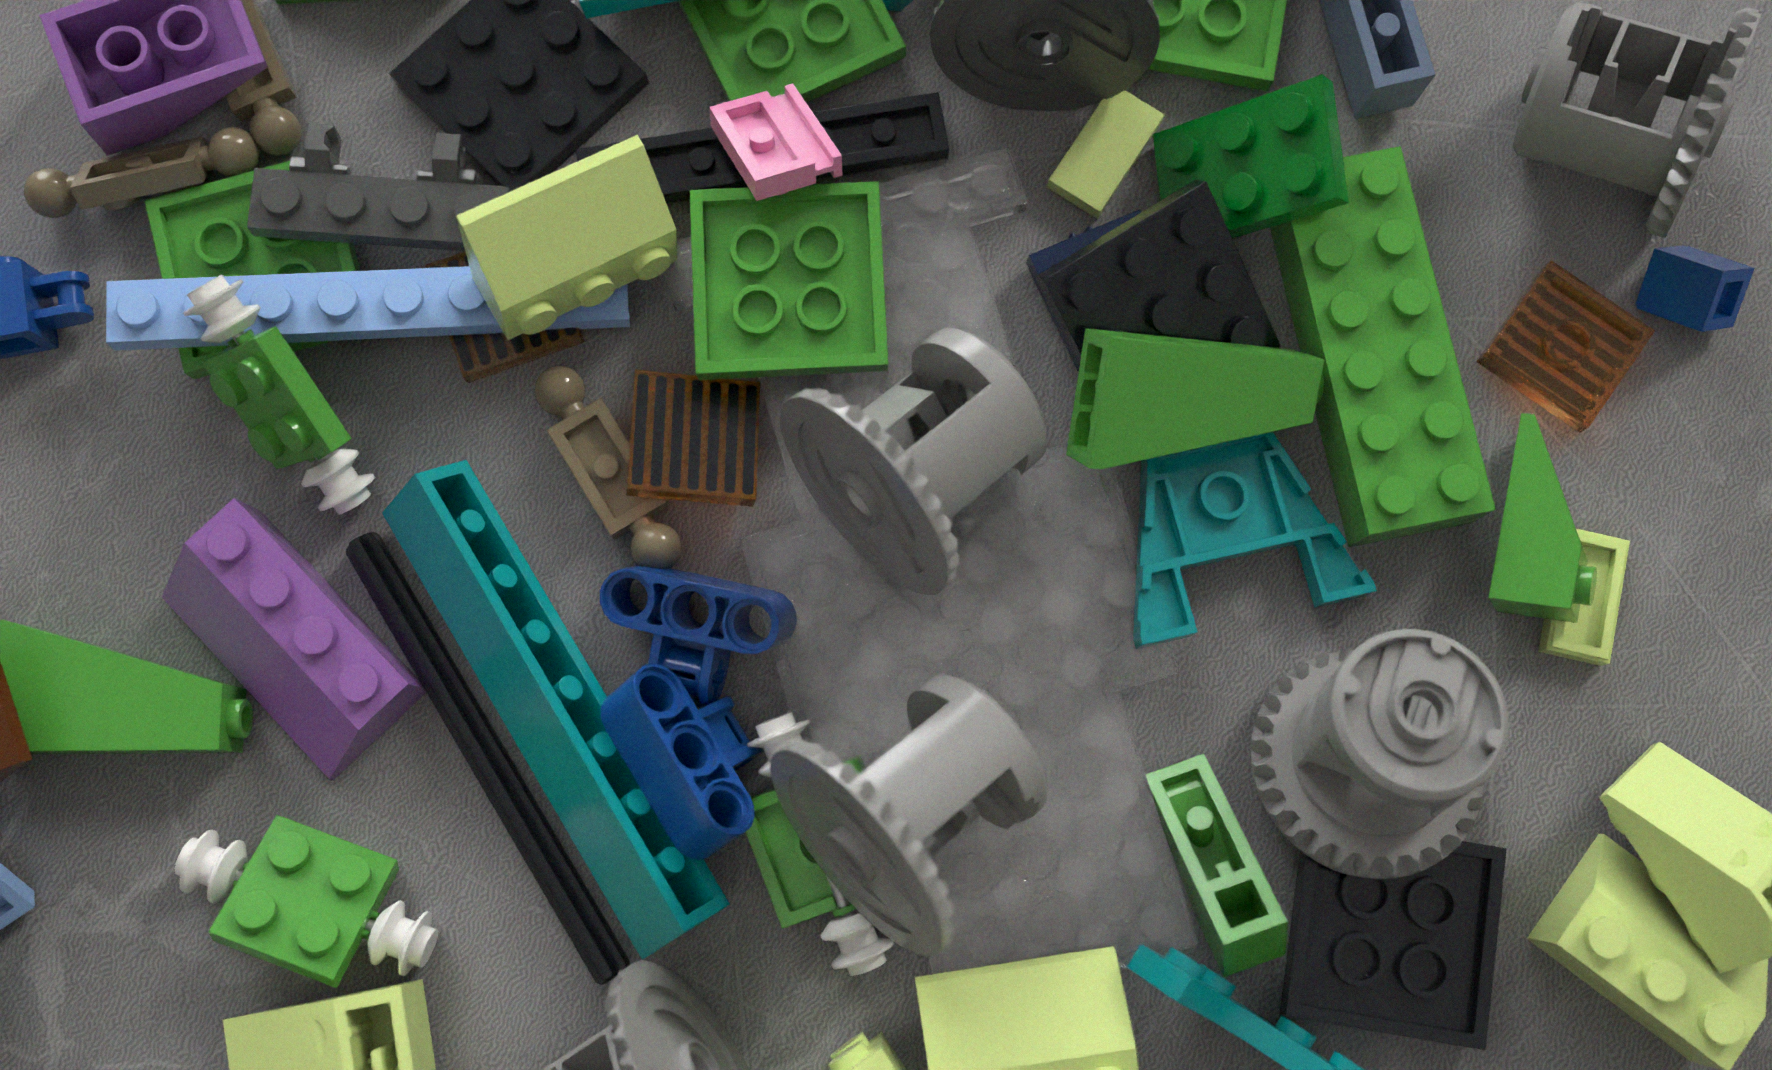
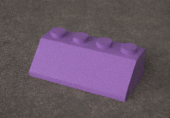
M233 498L184 543L162 598L329 780H334L426 693L420 680L261 511Z

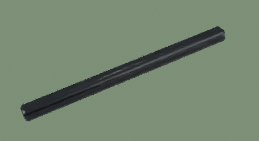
M369 532L356 537L349 542V546L346 548L348 559L593 979L599 985L610 982L618 976L620 971L630 965L629 958L381 536L376 532Z

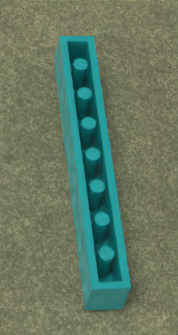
M463 460L415 473L382 514L643 960L723 910L730 903L704 859H691L680 853L667 835L604 728L601 720V706L607 697L468 461Z

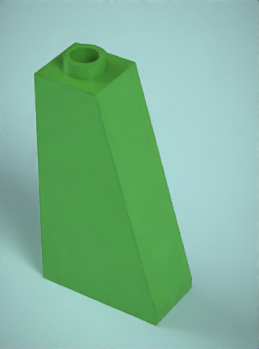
M1085 328L1066 455L1089 469H1106L1313 423L1316 404L1319 403L1324 392L1325 382L1322 371L1325 359L1293 349Z
M0 620V661L31 754L243 753L244 738L249 736L253 724V710L250 701L246 699L245 688L36 627Z

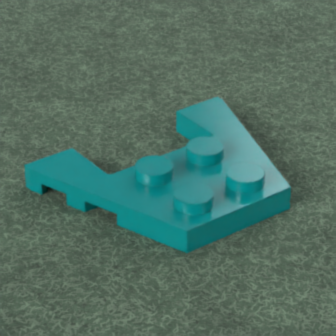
M1273 432L1141 461L1133 633L1136 649L1191 637L1198 632L1180 571L1188 568L1295 545L1314 608L1368 596L1377 591L1375 583L1367 570L1364 569L1360 572L1343 545L1347 541L1335 523H1327L1308 495V492L1312 489Z

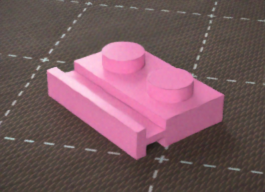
M794 84L784 86L785 94L771 97L768 91L709 107L711 128L756 201L783 195L789 191L816 184V176L830 172L833 178L843 176L841 153Z

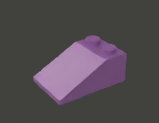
M83 0L39 15L79 122L107 156L168 135L268 67L242 0Z

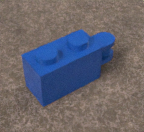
M0 256V359L58 349L57 329L93 321V308L86 305L84 291L90 287L89 276L79 271H62L44 275L20 258ZM57 296L58 306H54L53 297Z

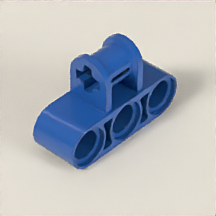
M633 566L612 572L603 581L600 589V605L604 614L611 622L622 627L653 633L648 664L662 665L673 671L684 685L688 694L698 696L700 703L704 705H709L719 700L726 681L731 651L743 654L761 653L785 643L793 635L797 625V613L793 603L782 593L673 568L661 569L648 566ZM635 579L644 585L647 592V604L643 611L638 609L630 598V587ZM694 592L701 594L709 606V616L704 624L697 622L689 610V601ZM754 605L764 608L770 616L771 630L767 638L757 635L750 626L749 614Z
M647 664L637 670L604 699L601 706V720L609 737L675 847L680 853L691 859L702 860L709 858L744 834L752 826L755 817L754 805L735 771L757 758L764 750L758 747H748L747 743L750 740L732 712L735 703L731 696H726L698 710L684 685L673 671L662 665Z

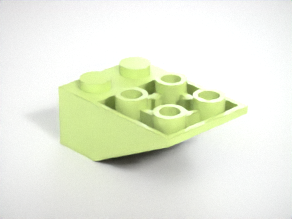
M1658 742L1651 745L1599 797L1607 808L1612 824L1620 833L1627 837L1646 865L1653 884L1666 894L1687 925L1692 941L1698 948L1705 951L1719 973L1771 958L1772 813L1663 743Z
M423 979L223 1019L229 1070H436Z

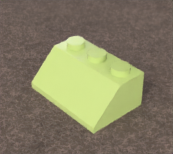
M638 135L456 216L473 281L507 340L522 333L528 335L539 333L551 326L558 316L580 306H596L607 300L616 289L637 279H653L665 272L671 263L677 261V229L644 144Z
M1605 834L1597 835L1527 937L1529 941L1689 1061L1719 1070H1731L1766 1016L1768 959L1719 973L1705 951L1698 948L1692 941L1687 925L1666 894L1653 884L1646 865Z
M1114 946L915 977L928 1070H1139L1136 1043Z

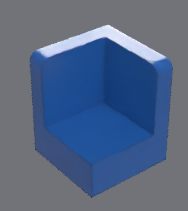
M1690 246L1654 248L1636 300V307L1642 311L1700 332L1731 328L1734 326L1755 268Z

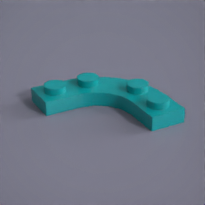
M1140 944L1127 965V968L1177 1003L1228 1030L1288 1070H1365L1337 1051H1334L1328 1061L1311 1049L1317 1039L1313 1034L1283 1015L1280 1016L1276 1025L1272 1024L1231 997L1237 986L1205 965H1200L1172 946L1164 957L1145 945Z

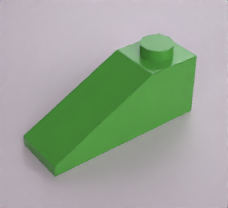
M1521 413L1488 598L1497 612L1577 623L1580 605L1591 606L1593 603L1597 568L1587 566L1588 560L1535 414Z
M1201 754L1145 774L1144 782L1190 903L1223 977L1286 955L1288 921L1205 755Z

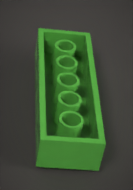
M1401 146L1343 157L1348 204L1270 227L1300 352L1325 359L1322 371L1325 382L1324 392L1321 400L1316 404L1315 413L1348 547L1466 525L1496 510Z

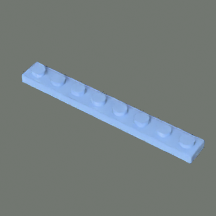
M469 266L223 276L229 285L242 279L243 283L236 296L243 306L259 305L261 307L255 323L244 331L251 329L256 335L276 326L287 343L503 333L473 281ZM216 277L106 281V343L114 351L229 346L227 342L232 340V337L222 343L202 342L200 338L208 327L201 315H183V312L194 306L187 294ZM628 284L616 289L607 300L596 306H580L558 316L555 322L543 331L548 329L564 330V328L573 327L576 330L630 327Z

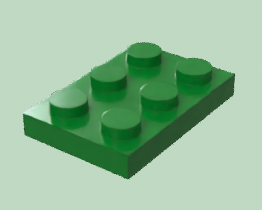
M1322 74L1153 134L1160 201L1194 180L1206 181L1232 239L1349 203L1333 81Z

